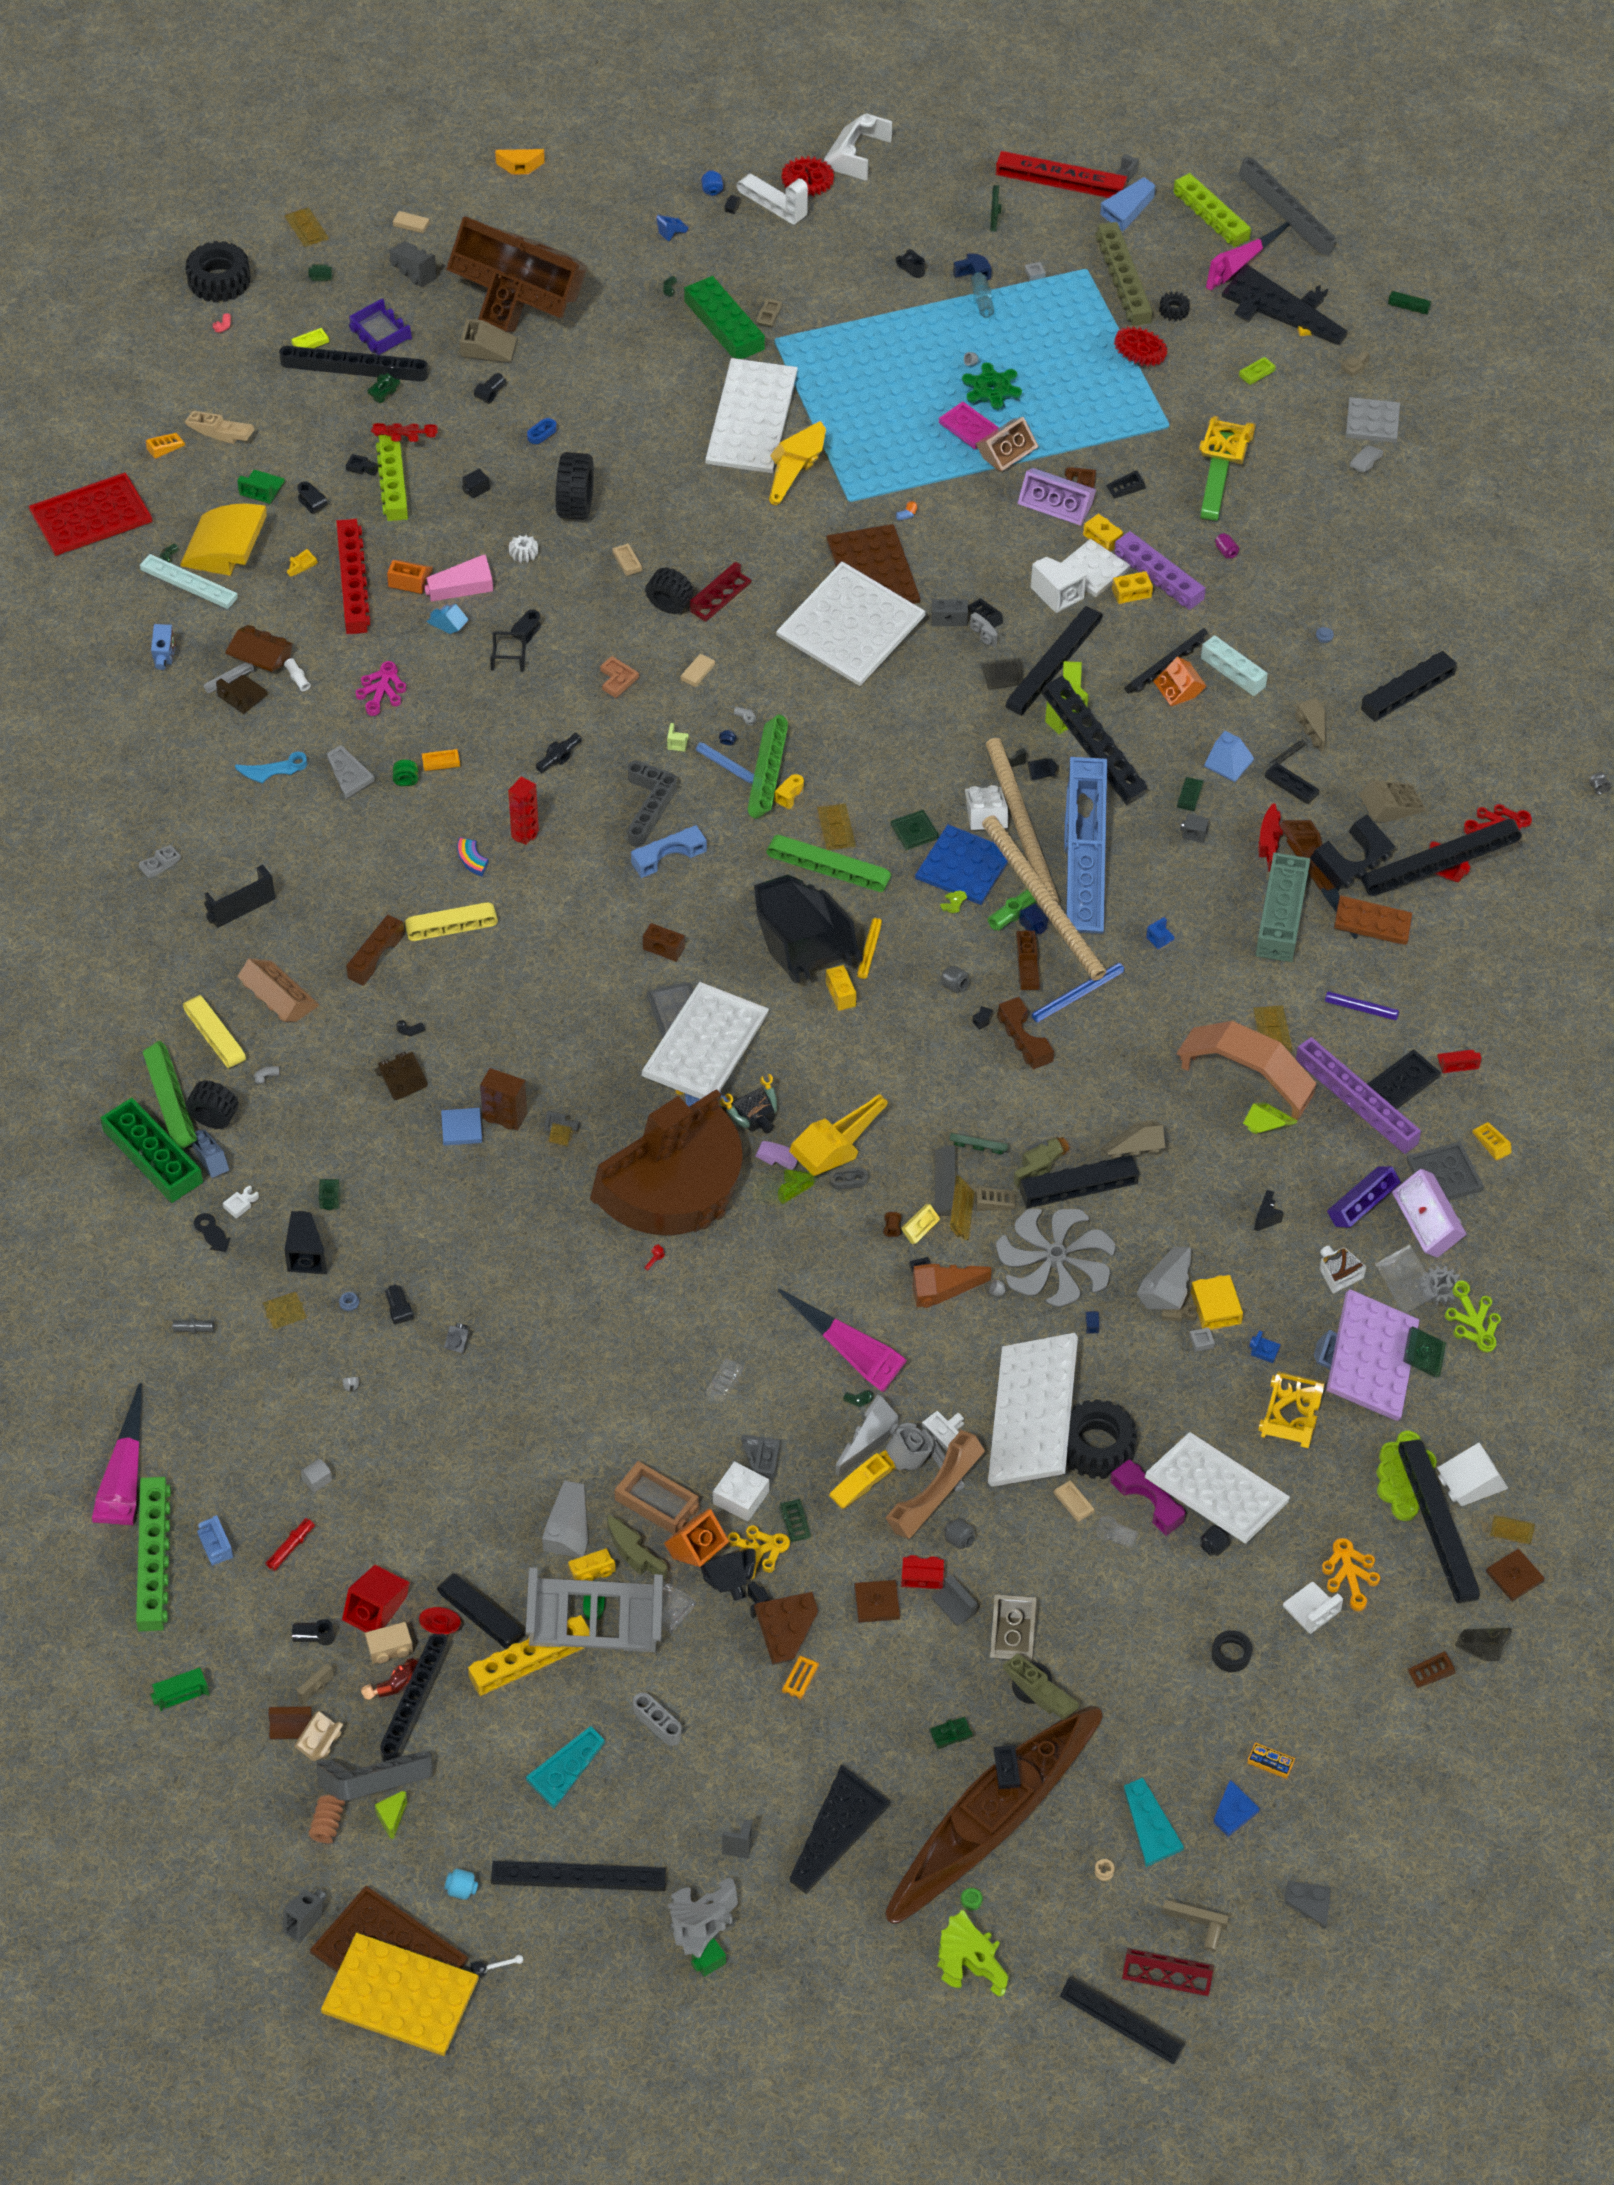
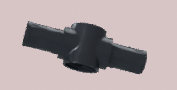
M575 732L566 741L551 743L547 748L546 757L535 764L536 769L542 774L552 765L557 763L563 765L571 756V750L582 742L580 735Z

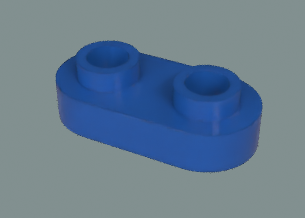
M545 418L527 431L528 441L532 444H539L553 435L557 430L555 420Z

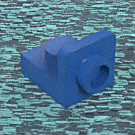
M1259 1331L1256 1337H1252L1249 1345L1252 1348L1251 1356L1274 1363L1281 1344L1262 1338L1263 1332Z

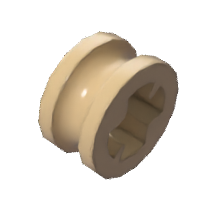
M1108 1859L1099 1860L1095 1865V1876L1102 1881L1110 1880L1114 1875V1864ZM1104 1866L1108 1867L1105 1873H1101V1869Z

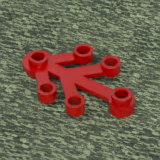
M384 423L372 424L371 432L375 436L384 434L391 436V441H401V435L408 437V441L417 442L419 438L417 433H425L426 437H436L438 426L426 424L424 429H419V424L415 423L403 427L400 423H393L388 426Z
M1502 804L1495 805L1494 813L1484 807H1480L1477 809L1476 816L1480 819L1487 818L1492 821L1478 824L1475 820H1467L1464 823L1463 831L1466 834H1470L1504 821L1506 819L1501 817L1503 814L1510 817L1508 819L1515 820L1519 830H1521L1522 827L1531 825L1532 817L1528 811L1520 810L1516 813L1505 808Z

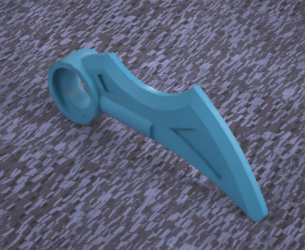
M294 752L289 756V760L255 766L236 764L235 769L251 780L264 783L273 775H292L296 771L305 769L307 767V758L303 752ZM296 759L303 760L300 764L293 763Z

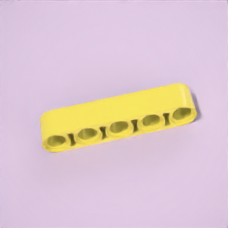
M487 902L407 918L404 924L408 939L417 941L491 927L497 924L498 919L494 905Z
M201 995L183 1003L186 1014L228 1069L246 1060L239 1044Z

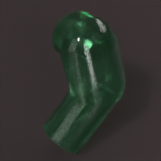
M174 543L164 548L159 558L170 563L171 558L169 556L178 551L177 545Z
M871 1390L863 1391L857 1395L846 1392L843 1401L857 1407H862L873 1400L874 1394Z

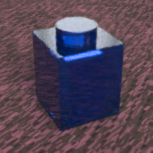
M1035 903L1020 911L1019 922L1026 930L1035 931V935L1042 934L1047 929L1048 917Z

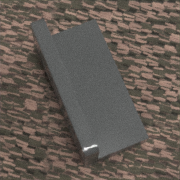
M952 1575L945 1579L944 1588L932 1595L933 1601L956 1626H959L977 1613V1602Z
M744 1819L740 1834L723 1831L722 1854L748 1859L752 1843V1820Z

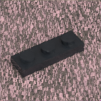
M1277 762L1265 772V778L1306 804H1309L1319 795L1318 788Z

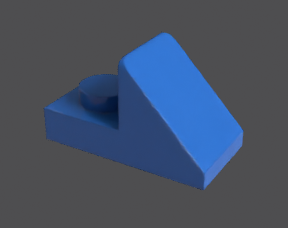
M657 215L656 217L659 234L668 242L674 233H686L689 228L679 218Z

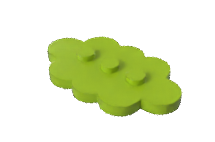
M1403 1431L1397 1436L1395 1442H1388L1382 1446L1379 1452L1381 1463L1376 1470L1377 1476L1381 1480L1377 1486V1494L1383 1501L1391 1503L1393 1515L1401 1521L1413 1520L1420 1509L1398 1452L1400 1442L1421 1439L1419 1435L1412 1431ZM1426 1449L1434 1470L1437 1464L1436 1457L1431 1451Z

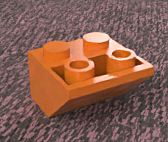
M392 560L387 572L388 587L422 594L424 585L427 583V577L430 576L433 567L403 560Z
M1176 657L1153 681L1170 706L1195 698L1206 687V684L1191 663L1180 657Z

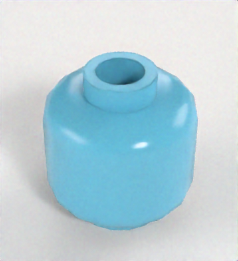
M456 1868L452 1873H448L444 1889L447 1890L448 1895L451 1897L467 1900L470 1894L475 1895L478 1882L474 1881L475 1877L472 1872Z

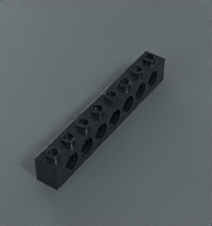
M1062 675L1046 684L1041 694L1090 758L1107 759V781L1122 801L1129 805L1144 796L1148 789L1146 782L1139 777L1134 766L1126 760L1124 753L1117 748L1112 737L1108 736L1104 731L1102 724L1095 719L1092 711L1082 702L1081 696L1076 694L1070 682Z

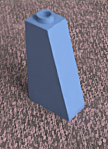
M1145 177L1101 202L1100 215L1111 223L1117 222L1120 230L1123 232L1154 198L1155 185Z

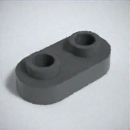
M861 1167L836 1169L830 1173L829 1177L831 1187L838 1190L863 1187L868 1182V1172Z

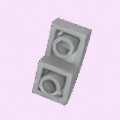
M1368 445L1356 455L1350 463V467L1355 468L1358 472H1366L1373 468L1375 460L1383 456V450Z
M974 612L971 615L970 628L981 634L980 640L983 643L995 648L997 646V633L987 620Z
M169 845L156 850L154 857L139 862V868L148 878H152L177 863L181 859V855Z

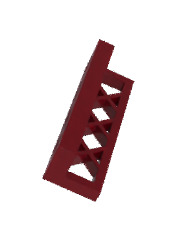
M735 561L690 600V612L707 622L751 584L752 580L741 573V564ZM738 578L744 581L743 584L734 585ZM725 589H733L731 594H723ZM714 599L722 600L720 604L711 603ZM702 608L710 609L707 615L702 614L700 611Z
M1127 1948L1122 1979L1209 1996L1214 1965ZM1129 1963L1139 1965L1143 1972L1137 1976L1127 1974ZM1157 1968L1165 1976L1155 1980L1152 1979L1148 1972ZM1176 1972L1182 1973L1186 1981L1181 1984H1175L1170 1976ZM1197 1977L1207 1978L1206 1989L1196 1988L1192 1980Z

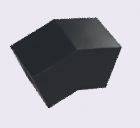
M730 195L724 207L725 212L735 214L740 205V197Z
M981 1006L980 1011L973 1015L972 1023L979 1030L986 1027L990 1023L993 1009Z

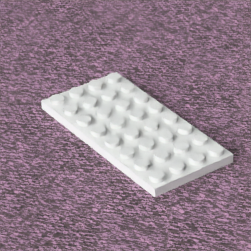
M731 358L705 460L706 464L773 473L775 463L770 455L781 442L798 367Z
M699 982L645 1065L641 1076L702 1099L716 1089L720 1092L768 1015L769 1009Z
M1075 1333L1002 1346L988 1484L990 1486L1065 1474L1078 1341Z

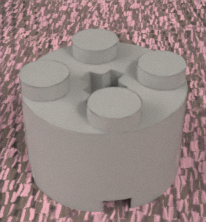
M914 1423L901 1424L885 1447L895 1467L900 1470H916L920 1468L934 1446L931 1435L925 1429L921 1431L916 1428L917 1425Z

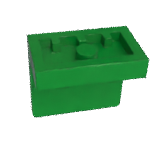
M255 469L248 478L240 475L237 479L239 495L271 504L285 482L284 478Z

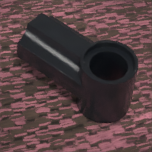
M500 373L494 374L484 384L479 383L476 386L474 396L490 404L495 399L496 393L506 384V379Z
M397 1285L389 1286L385 1290V1295L390 1306L389 1310L393 1324L413 1320L410 1303H407L402 1287Z
M321 1619L316 1623H294L292 1626L293 1642H318L326 1646L334 1642L335 1632L331 1621L328 1619Z

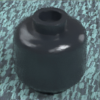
M1212 1525L1200 1537V1546L1210 1556H1219L1231 1543L1228 1537L1230 1533L1221 1527Z

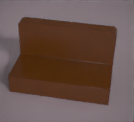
M269 1707V1738L299 1739L313 1717L312 1707Z

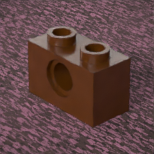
M650 923L643 934V950L675 962L678 961L685 949V935Z

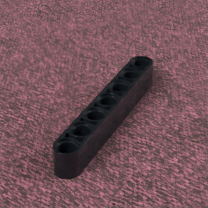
M442 1633L432 1634L426 1643L380 1744L383 1762L401 1757L448 1654L447 1637ZM413 1697H418L416 1700H411ZM410 1715L408 1718H403L402 1716ZM390 1750L394 1751V1752L391 1753V1754L386 1753L387 1751H390Z

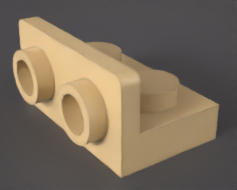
M317 1711L294 1747L312 1761L324 1759L331 1750L329 1747L332 1742L339 1738L341 1734L340 1729L343 1724L341 1722L334 1723Z

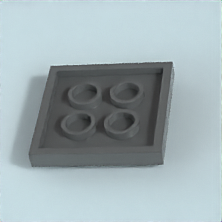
M1461 1141L1407 1156L1406 1161L1412 1173L1415 1174L1420 1169L1433 1173L1448 1200L1477 1193L1484 1189V1185Z

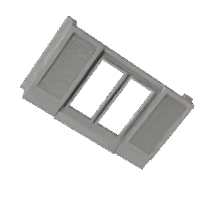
M529 1568L526 1634H529V1646H567L655 1652L656 1641H661L663 1575L654 1574L653 1584L537 1578V1568ZM568 1595L591 1596L589 1636L566 1635ZM597 1596L620 1597L619 1638L596 1637Z

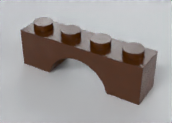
M387 914L346 965L348 979L362 986L366 984L374 974L377 961L383 951L390 946L395 948L405 935L403 921Z
M1016 997L999 1004L997 1018L1000 1023L1005 1025L1007 1035L1009 1037L1012 1036L1016 1049L1018 1051L1021 1050L1025 1063L1030 1064L1034 1070L1052 1063L1054 1050L1045 1037H1034L1024 1031L1022 1025L1027 1021L1028 1010L1020 997Z

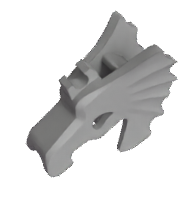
M726 1878L719 1883L721 1889L715 1893L704 1895L697 1902L691 1901L690 1888L680 1889L671 1895V1898L674 1900L673 1903L668 1904V1908L672 1910L670 1912L673 1921L671 1928L674 1929L673 1936L676 1945L684 1948L685 1955L693 1954L700 1958L709 1941L720 1930L723 1931L727 1923H732V1915L729 1912L738 1904L736 1886L733 1879Z

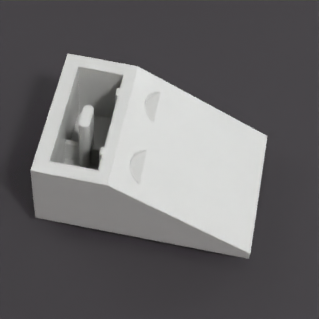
M991 785L987 788L973 786L965 789L971 830L985 829L982 826V822L991 815L996 816L1003 828H1008V807L1001 787Z

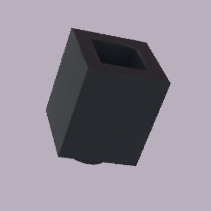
M480 469L462 477V489L466 495L469 494L473 499L490 490L489 478Z

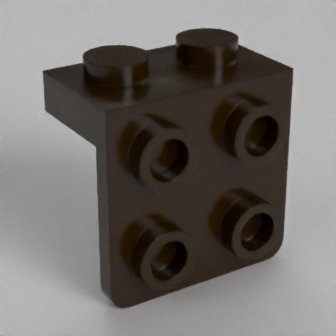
M241 675L231 684L222 678L216 682L218 697L242 714L246 713L267 696L266 689L245 675Z
M405 1051L395 1055L396 1059L389 1061V1059L378 1063L379 1067L375 1069L377 1076L382 1075L393 1100L404 1098L428 1085L413 1051L407 1054Z

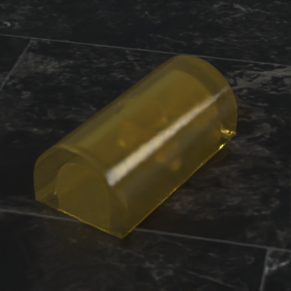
M1494 1514L1490 1536L1530 1545L1535 1523Z

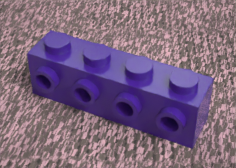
M1378 1166L1330 1207L1327 1213L1336 1227H1351L1398 1186L1401 1181L1392 1166Z

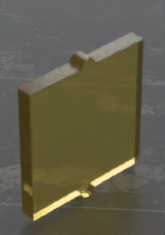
M296 1292L263 1302L267 1313L266 1318L270 1320L273 1329L307 1318L302 1308L303 1303L299 1301Z

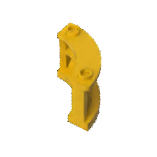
M1213 416L1210 419L1205 439L1200 442L1199 450L1202 456L1243 464L1248 447L1247 442H1252L1256 425L1255 423L1247 422L1243 426L1219 421V416ZM1219 431L1231 432L1234 435L1229 436L1226 440ZM1212 444L1215 445L1214 451L1209 450V447ZM1220 446H1222L1220 452H1215L1220 448Z
M1280 1371L1277 1372L1276 1376L1273 1375L1270 1387H1273L1271 1400L1265 1419L1260 1420L1258 1431L1262 1432L1261 1437L1265 1438L1266 1435L1301 1442V1447L1309 1448L1317 1421V1416H1314L1315 1410L1318 1411L1321 1405L1326 1381L1314 1380ZM1283 1379L1296 1381V1391L1292 1392L1290 1383H1288V1389L1283 1390L1281 1388ZM1300 1382L1315 1385V1387L1300 1389ZM1278 1396L1281 1400L1275 1404L1276 1397ZM1300 1399H1303V1404L1308 1403L1309 1406H1302ZM1296 1401L1298 1411L1307 1417H1299L1288 1423L1282 1417L1280 1410Z

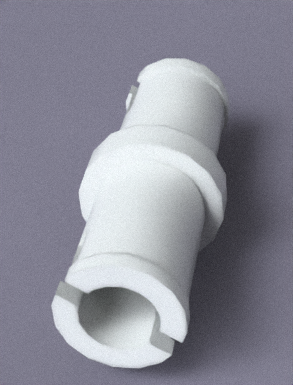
M293 658L286 660L284 666L290 672L291 679L297 683L302 692L308 690L311 685L305 678L304 671L299 669Z

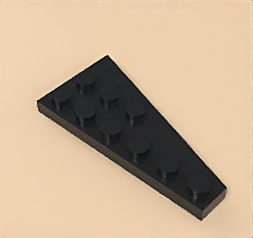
M842 1764L790 1876V1882L805 1894L813 1888L890 1806V1801Z

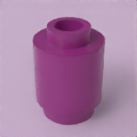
M1222 533L1216 537V547L1226 559L1234 558L1238 554L1239 546L1230 535Z

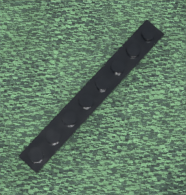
M493 1861L491 1884L644 1891H665L666 1868L511 1861Z

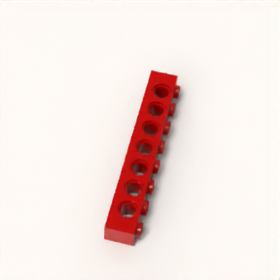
M357 519L336 520L346 635L367 633V626H370V616L366 615V613H369L368 602H365V600H368L367 589L363 588L367 587L366 576L362 577V574H366L365 563L361 564V561H364V551H360V549H363V539L359 538V536H362L361 525L358 526Z

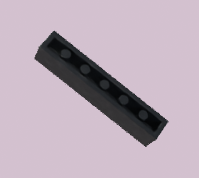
M1444 651L1434 654L1428 660L1420 662L1413 669L1405 671L1404 674L1397 678H1393L1386 685L1378 687L1377 690L1370 694H1366L1362 699L1361 710L1376 722L1454 676L1457 663Z
M1132 1155L1121 1156L1112 1160H1102L1094 1164H1084L1076 1168H1066L1058 1172H1048L1040 1176L1026 1177L1020 1180V1193L1026 1209L1136 1185L1138 1184L1139 1172Z

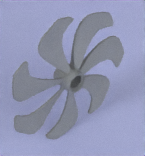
M1028 1209L1015 1222L1016 1233L1025 1241L1045 1251L1016 1249L1011 1246L1006 1235H1003L996 1243L1000 1261L1009 1267L1025 1266L1046 1259L1034 1273L1027 1277L1016 1278L1006 1275L1008 1286L1019 1293L1028 1296L1038 1294L1047 1280L1050 1268H1057L1059 1290L1057 1294L1046 1299V1302L1053 1306H1065L1075 1302L1080 1297L1078 1286L1063 1266L1065 1261L1081 1269L1091 1278L1093 1282L1092 1292L1101 1291L1108 1284L1110 1270L1107 1265L1100 1262L1066 1257V1253L1087 1248L1101 1249L1110 1256H1113L1115 1251L1114 1241L1101 1230H1091L1085 1233L1065 1249L1062 1242L1068 1229L1074 1223L1089 1220V1217L1080 1209H1061L1054 1213L1052 1218L1053 1244H1050L1041 1235L1036 1226V1220L1042 1212L1041 1209Z

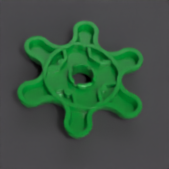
M985 362L981 365L982 373L980 375L967 373L962 376L963 384L974 388L966 395L969 403H976L979 400L983 402L989 401L994 410H999L1003 405L1002 400L1006 399V397L1017 399L1022 395V389L1010 383L1017 377V371L1014 369H1007L1005 372L999 373L994 370L993 364Z

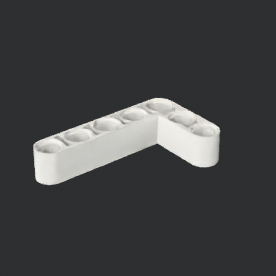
M748 174L736 184L740 193L793 225L807 215L808 187L802 179H797L786 188V194L752 174Z

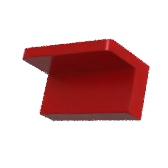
M1474 1050L1439 1053L1437 1055L1442 1074L1479 1069L1482 1059L1480 1052L1475 1053Z

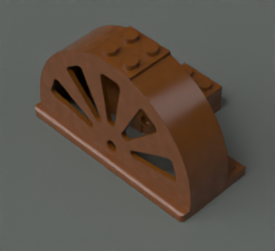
M467 216L462 218L446 268L447 271L488 288L478 320H483L505 332H515L524 303L558 318H563L567 302L577 301L588 269L583 262L563 251L530 238L491 227Z
M716 1089L691 1106H688L677 1096L649 1114L644 1135L598 1165L590 1200L594 1204L597 1203L609 1216L621 1224L634 1230L654 1235H678L692 1231L697 1232L700 1229H706L715 1219H721L725 1215L726 1206L732 1198L742 1165L741 1140L732 1120L719 1106L721 1093Z

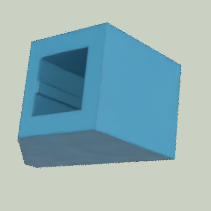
M455 603L450 606L445 605L441 609L436 608L430 613L431 617L426 622L451 634L459 631L468 621V618Z

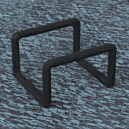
M494 631L492 633L493 652L490 656L491 671H494L495 659H519L520 671L523 672L526 652L525 633ZM496 635L522 636V656L496 655Z

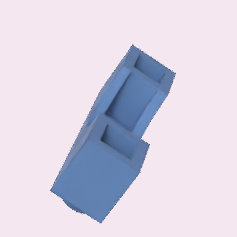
M697 825L631 851V863L640 877L643 878L657 872L658 862L667 854L681 853L692 858L706 852L707 840Z

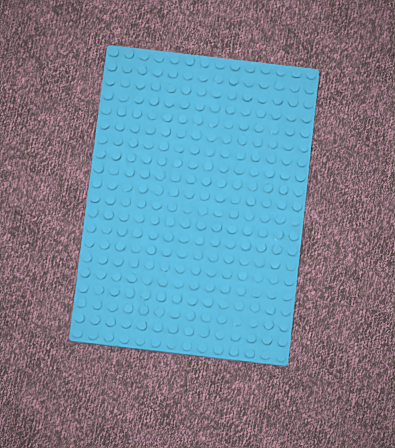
M1087 269L778 337L774 340L785 366L798 367L794 386L812 425L821 421L826 428L823 449L849 502L995 469V467L983 459L978 448H972L939 423V417L962 401L998 427L1014 418L1024 417L1039 447L1013 464L1169 428L1170 425L1137 363L1134 364L1133 360L1128 361V357L1123 358V354H1119V350L1115 349L1114 339L1119 328ZM967 352H974L978 355L976 365L967 366L964 363V355ZM985 362L993 364L994 370L999 373L1005 372L1007 369H1014L1017 371V377L1010 383L1013 386L1020 387L1022 395L1017 399L1006 397V399L1002 400L1003 405L999 410H994L989 401L983 402L979 400L976 403H969L966 395L974 388L963 384L962 376L967 373L980 375L982 373L981 365Z

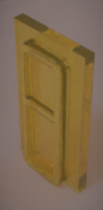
M309 207L284 215L304 247L329 239Z
M846 803L817 807L826 849L835 850L856 847Z
M1283 1005L1253 1007L1257 1031L1281 1042L1289 1052H1292Z
M959 1175L956 1176L950 1229L957 1237H962L967 1241L970 1234L975 1192Z

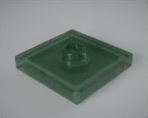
M994 185L992 191L991 232H997L998 214H1001L1002 204H998L999 185Z
M924 810L890 821L892 829L906 851L939 839L938 832Z
M1412 1326L1408 1331L1403 1362L1437 1378L1441 1374L1446 1342Z

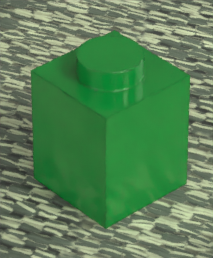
M714 1938L709 1941L700 1958L692 1954V1967L697 1973L700 1971L704 1977L726 1964V1954Z

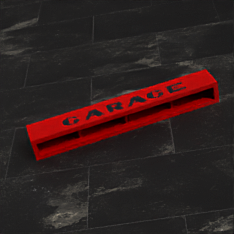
M1006 151L1000 152L996 163V175L1105 198H1110L1125 189L1127 183V176Z

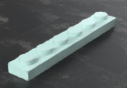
M151 554L140 564L142 571L226 609H229L238 599L236 592Z

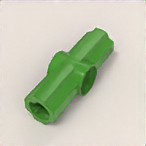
M1025 890L1016 898H1009L1005 906L988 917V923L994 931H999L1010 922L1017 921L1020 915L1035 905L1037 901H1035L1029 890Z

